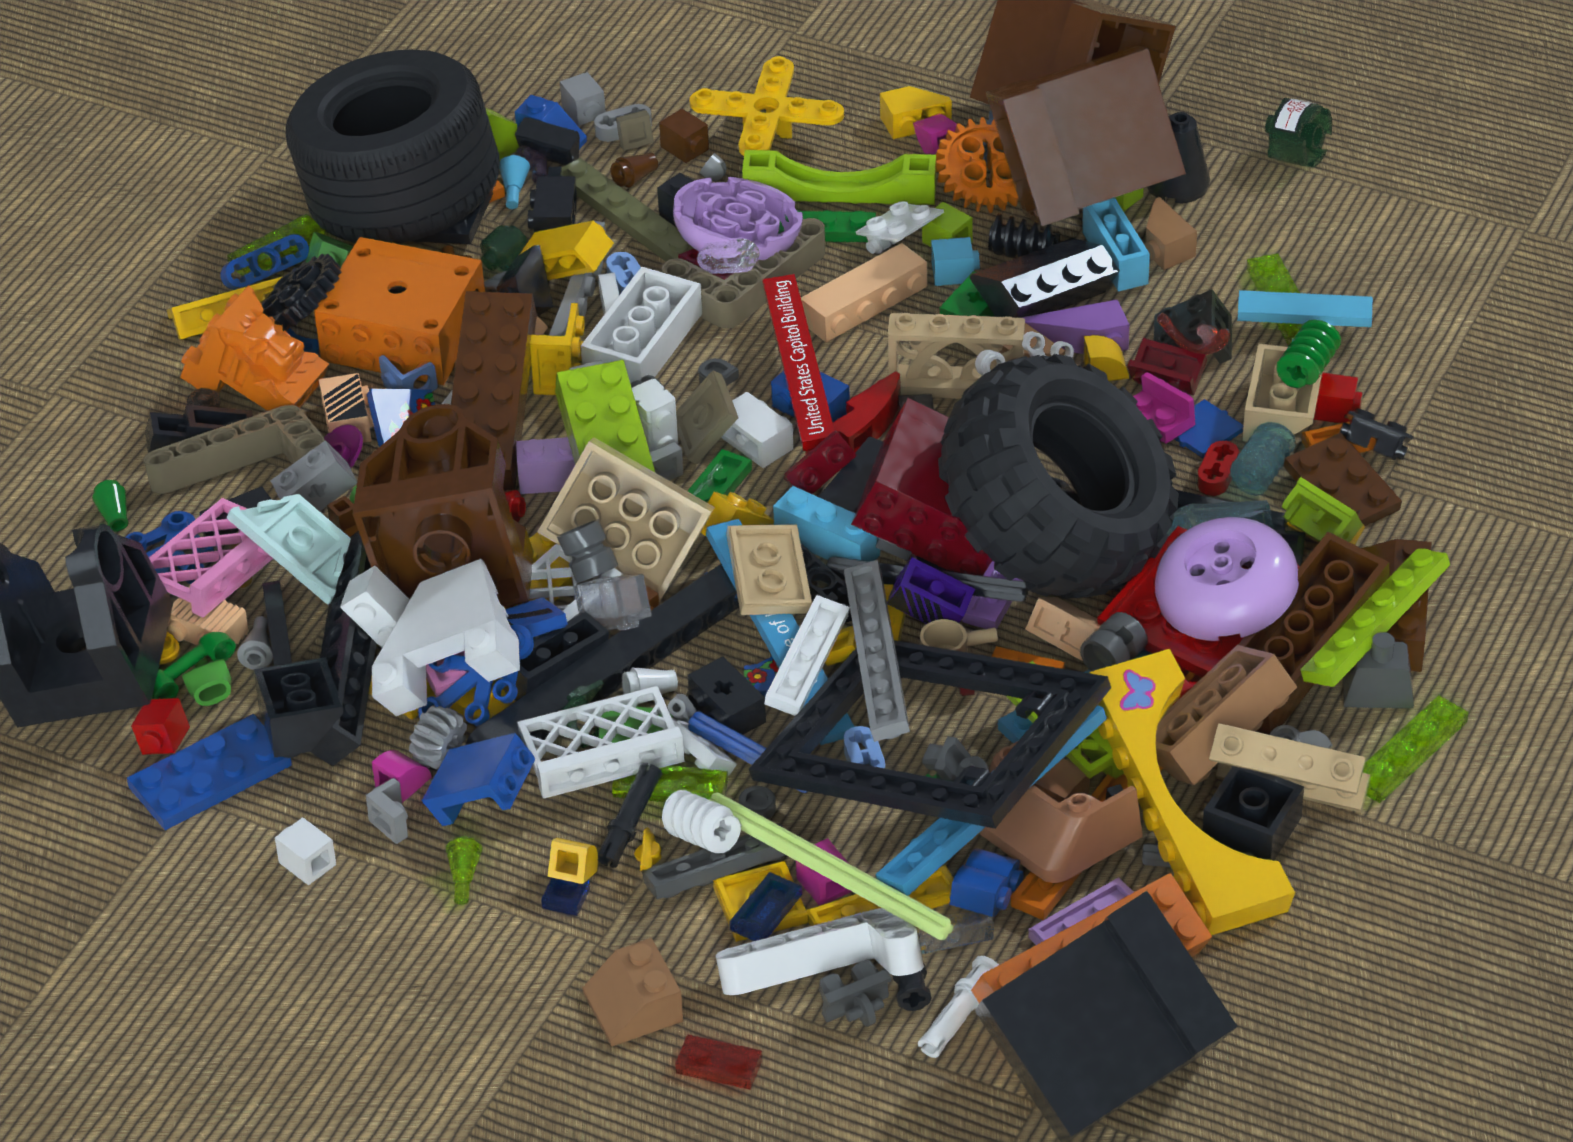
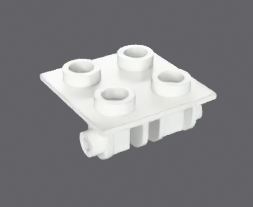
M905 201L898 202L890 206V210L885 214L869 219L866 222V226L856 231V235L867 237L866 248L871 254H880L891 245L896 244L943 214L944 210L930 208L928 205L919 206L908 204Z

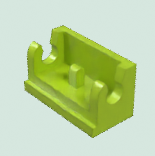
M1302 477L1299 478L1296 486L1282 504V508L1286 510L1283 516L1284 519L1318 542L1322 540L1327 532L1350 542L1363 526L1354 510Z

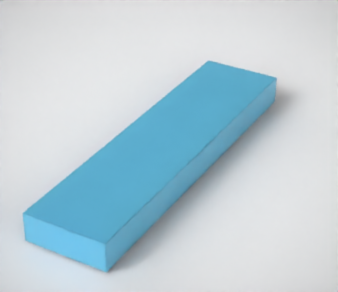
M1239 290L1237 321L1304 324L1308 320L1316 319L1333 326L1372 327L1373 297Z

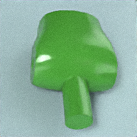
M205 656L195 664V668L182 675L189 695L201 706L217 704L225 700L231 693L232 678L224 659L209 662Z

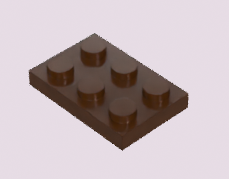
M1338 433L1285 458L1283 467L1296 482L1302 477L1357 513L1364 526L1393 514L1401 508L1402 500L1342 433Z

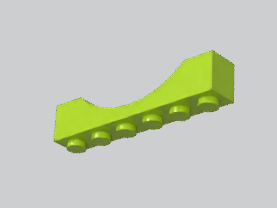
M745 150L742 178L774 187L788 195L795 202L882 203L889 205L905 201L908 204L935 205L936 155L903 154L892 162L876 168L856 172H833L802 165L787 158L778 151Z

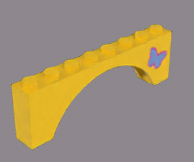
M1167 649L1089 672L1091 674L1108 676L1111 685L1109 692L1098 704V706L1104 708L1107 720L1098 727L1099 733L1104 740H1108L1113 750L1114 763L1119 770H1123L1128 780V787L1133 786L1136 788L1138 802L1143 810L1144 823L1149 831L1154 832L1158 840L1161 858L1164 862H1169L1174 872V879L1210 934L1215 935L1288 912L1295 891L1280 862L1243 854L1207 835L1182 812L1164 783L1157 762L1156 730L1167 710L1179 699L1185 680L1171 650Z

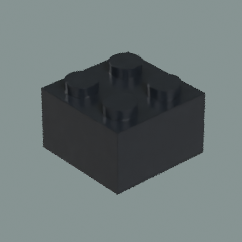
M1232 766L1204 809L1202 831L1233 850L1250 852L1254 854V857L1274 861L1302 818L1304 786L1274 775Z

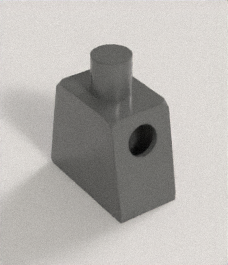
M1380 632L1373 636L1372 648L1343 677L1344 707L1414 708L1412 673L1406 643L1395 642L1394 637L1386 632Z

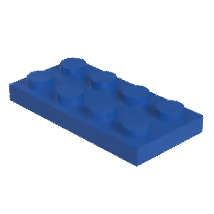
M252 714L127 777L129 789L161 827L167 830L292 766L291 758H274L265 726Z

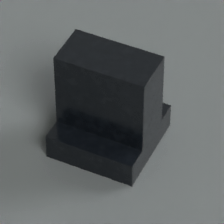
M1145 891L1108 915L1098 926L984 998L975 1010L1060 1142L1070 1141L1172 1073L1187 1066L1217 1046L1238 1027L1148 891Z

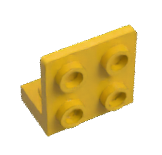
M571 303L565 336L531 335L530 352L534 394L556 395L557 372L582 365L579 362L582 361L581 345L584 341H581L580 336L584 335L585 317L579 315L578 303Z

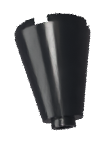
M1177 112L1170 115L1169 119L1186 174L1148 186L1147 188L1150 194L1156 198L1160 197L1164 201L1165 197L1174 198L1175 203L1183 204L1196 201L1205 195L1210 183V176L1196 120L1187 113Z

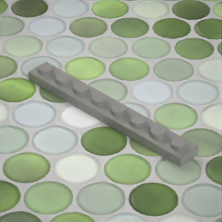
M878 560L844 569L870 731L874 742L883 739H894L901 734L910 732L882 572Z

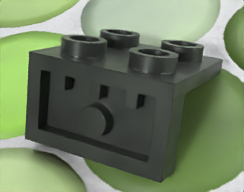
M1211 289L1202 294L1194 295L1173 307H1167L1155 314L1154 341L1183 349H1189L1202 343L1205 351L1208 354L1212 353L1221 364L1232 359V315Z

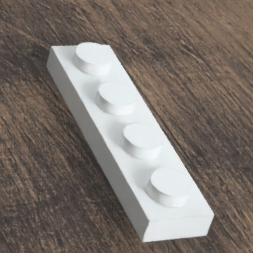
M816 595L766 694L765 705L794 716L801 711L848 617L850 607Z

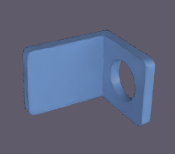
M384 355L379 357L381 379L386 389H414L415 380L425 374L428 375V380L423 387L418 389H431L432 391L437 389L435 365L432 362L403 375Z

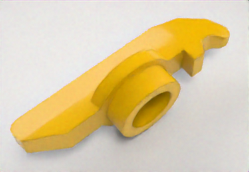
M648 827L644 829L642 845L634 852L636 860L640 862V871L651 868L662 857L660 844L656 842L653 832Z

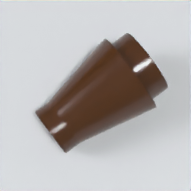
M651 152L642 155L619 157L611 165V177L620 187H631L652 171L657 170L658 160Z

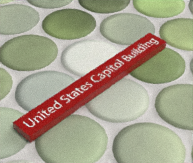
M795 274L762 279L803 451L812 450L835 430Z

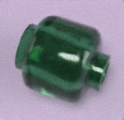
M506 225L497 226L480 243L482 263L490 271H507L515 257L521 253L528 243L526 236L513 225L509 227Z

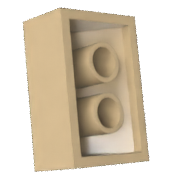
M1258 343L1245 406L1243 441L1277 445L1313 424L1322 374L1311 385H1305L1301 388H1291L1286 385L1278 376L1276 367L1277 362L1288 347Z

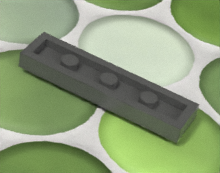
M747 834L739 837L735 845L725 853H713L703 849L642 870L644 884L658 900L674 897L681 891L695 886L709 885L713 883V880L747 871L750 867L765 862L778 861L785 854Z

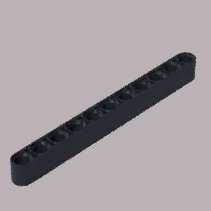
M722 564L478 726L469 735L466 745L516 733L522 740L517 724L519 721L604 700L622 688V675L624 672H629L632 667L650 669L739 608L738 598H735L737 591ZM539 729L529 733L533 737L545 740L550 731Z

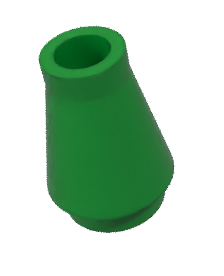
M116 480L102 481L95 486L92 501L113 532L122 531L129 524L127 519L126 490Z

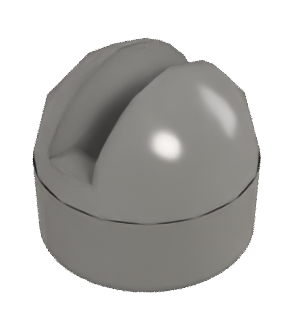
M713 153L699 173L705 178H711L712 181H718L726 173V163L721 157Z

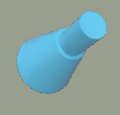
M510 155L500 160L499 170L506 191V207L516 209L519 204V193L530 170V164L523 157Z

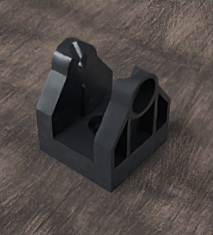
M104 523L73 529V537L77 548L65 557L68 575L74 588L56 592L37 561L13 554L5 545L0 543V699L17 728L141 707L151 703L173 601L141 543L115 534L110 526Z

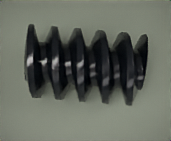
M998 213L990 229L988 249L989 251L993 249L994 254L999 256L1005 252L1009 258H1014L1016 255L1021 257L1059 243L1060 232L1058 231L1056 235L1052 234L1051 224H1047L1044 231L1040 232V225L1034 222L1031 229H1028L1026 219H1022L1019 226L1016 227L1014 216H1010L1007 223L1003 224L1002 214Z

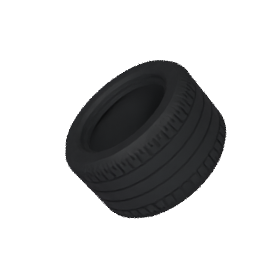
M415 49L387 51L346 63L325 74L310 85L295 103L286 123V142L311 216L326 232L352 243H356L359 237L399 244L438 233L472 213L487 197L499 174V152L476 78L462 63L433 51Z

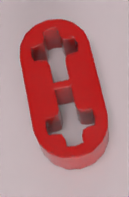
M1216 441L1208 448L1198 469L1197 487L1203 494L1217 496L1225 493L1238 468L1239 449L1234 443Z

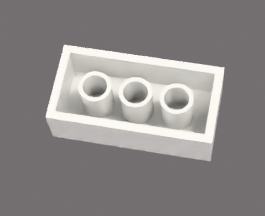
M641 267L582 343V365L602 360L603 363L624 360L630 383L636 380L640 381L646 375L655 377L702 315L701 284Z

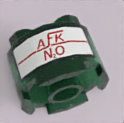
M1283 98L1275 115H1269L1266 120L1265 132L1269 134L1268 157L1295 165L1316 167L1321 163L1327 152L1326 149H1322L1325 135H1332V116L1330 110L1323 108V106L1317 103Z

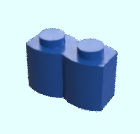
M979 848L974 849L966 864L959 868L952 881L949 905L995 917L1000 909L1005 910L1007 908L1011 894L1023 881L1024 873L1019 870L1020 860Z

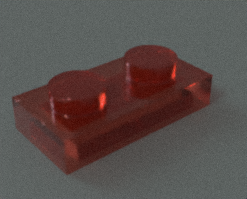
M687 1034L675 1063L676 1074L751 1090L762 1063V1050Z

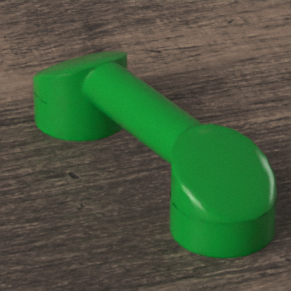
M211 632L201 637L198 645L165 670H158L152 699L176 698L179 687L174 680L207 655L213 661L219 659L228 660L236 648L234 640L223 632Z

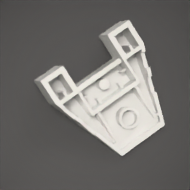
M482 559L420 582L373 663L372 697L395 716L427 705L426 665L465 651V662L488 682L520 670L518 637L510 627L507 620L508 614L499 602L497 589Z

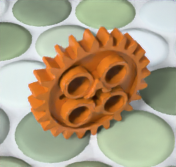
M981 117L979 125H975L972 119H968L966 128L958 123L955 132L948 130L946 139L940 140L939 149L936 152V172H939L937 181L939 183L945 182L943 191L945 193L954 191L953 201H957L961 197L965 199L964 208H967L971 202L975 203L977 212L981 210L982 205H987L989 213L993 212L994 205H998L1002 211H1005L1007 202L1015 207L1019 199L1005 153L997 151L1003 150L994 119L991 125L986 123L984 117ZM983 142L987 144V166L986 161L983 160L985 152ZM986 167L990 170L989 182L991 188L986 185Z

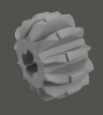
M431 706L426 713L420 715L419 722L414 725V732L409 736V739L412 741L409 745V752L413 754V759L419 761L421 765L438 769L448 750L460 747L462 742L466 740L464 733L467 729V724L463 722V717L458 715L456 711L440 706Z

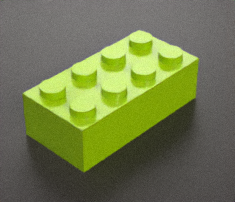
M624 360L557 372L555 394L575 465L588 442L594 437L655 472Z

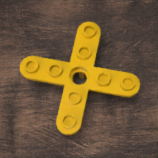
M782 56L773 57L764 63L754 94L703 88L694 92L689 98L690 108L697 113L743 117V131L738 143L739 152L743 156L745 150H770L775 133L780 138L791 139L792 122L828 126L838 124L844 119L843 106L833 100L787 97L794 75V64Z

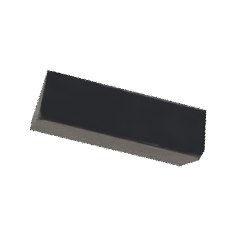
M525 117L514 134L523 154L564 166L579 158L580 136L577 131Z

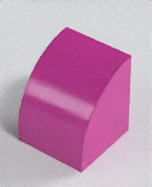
M943 114L914 122V130L924 153L936 155L940 140L946 139L948 130L955 132L957 123Z
M398 750L386 751L372 761L375 787L395 778L400 782L402 803L432 778L431 772L427 767Z

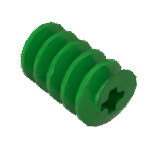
M1314 319L1305 322L1277 362L1276 370L1280 379L1291 388H1301L1305 385L1314 384L1341 345L1339 332L1334 326L1324 321Z

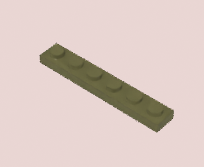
M578 158L562 167V176L576 177L577 196L665 262L678 258V254L694 249L683 239L675 226L582 158Z

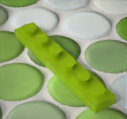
M1416 549L1300 669L1303 681L1335 687L1372 648L1373 636L1380 632H1387L1450 566L1448 554L1429 549Z

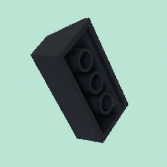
M1071 238L973 273L970 276V280L995 317L1022 318L1057 311L1103 294L1120 270L1103 245Z

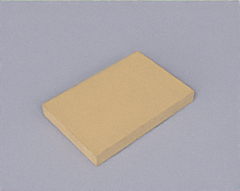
M797 525L728 526L726 536L740 614H807L812 605V599Z

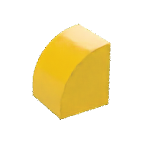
M1099 335L1084 336V366L1089 363L1105 372L1108 381L1129 379L1122 350L1114 340Z
M558 837L552 840L547 877L584 884L597 872L598 852L594 845Z

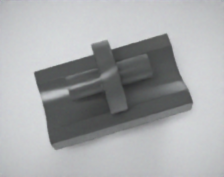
M947 736L943 746L930 743L922 759V763L927 769L937 772V779L954 781L969 766L985 768L989 771L988 765L982 758L971 756L958 738Z
M869 959L859 962L851 968L850 975L854 982L848 985H844L839 975L835 973L821 978L819 992L823 1000L822 1015L825 1021L828 1023L845 1015L848 1022L859 1018L866 1027L875 1024V1011L884 1008L883 999L889 997L888 982H891L892 979L886 969L878 971Z

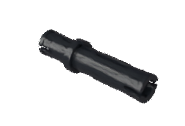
M648 763L640 765L639 771L616 818L611 819L607 825L608 834L598 851V862L604 866H608L611 860L610 868H616L628 842H632L637 834L635 828L659 779L663 775L662 771L653 764L650 765L648 771Z

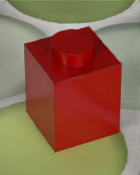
M1322 373L1314 420L1341 424L1343 422H1350L1351 420L1344 418L1345 414L1348 411L1354 412L1356 408L1361 409L1363 392L1357 391L1358 377Z
M168 698L151 699L150 704L143 705L131 727L142 755L175 753L188 732L190 725L180 699Z

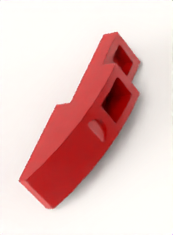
M895 371L884 379L877 381L860 394L853 396L846 402V415L833 422L834 430L844 438L854 452L860 448L869 436L879 439L892 422L899 407L898 396L901 395L900 373Z

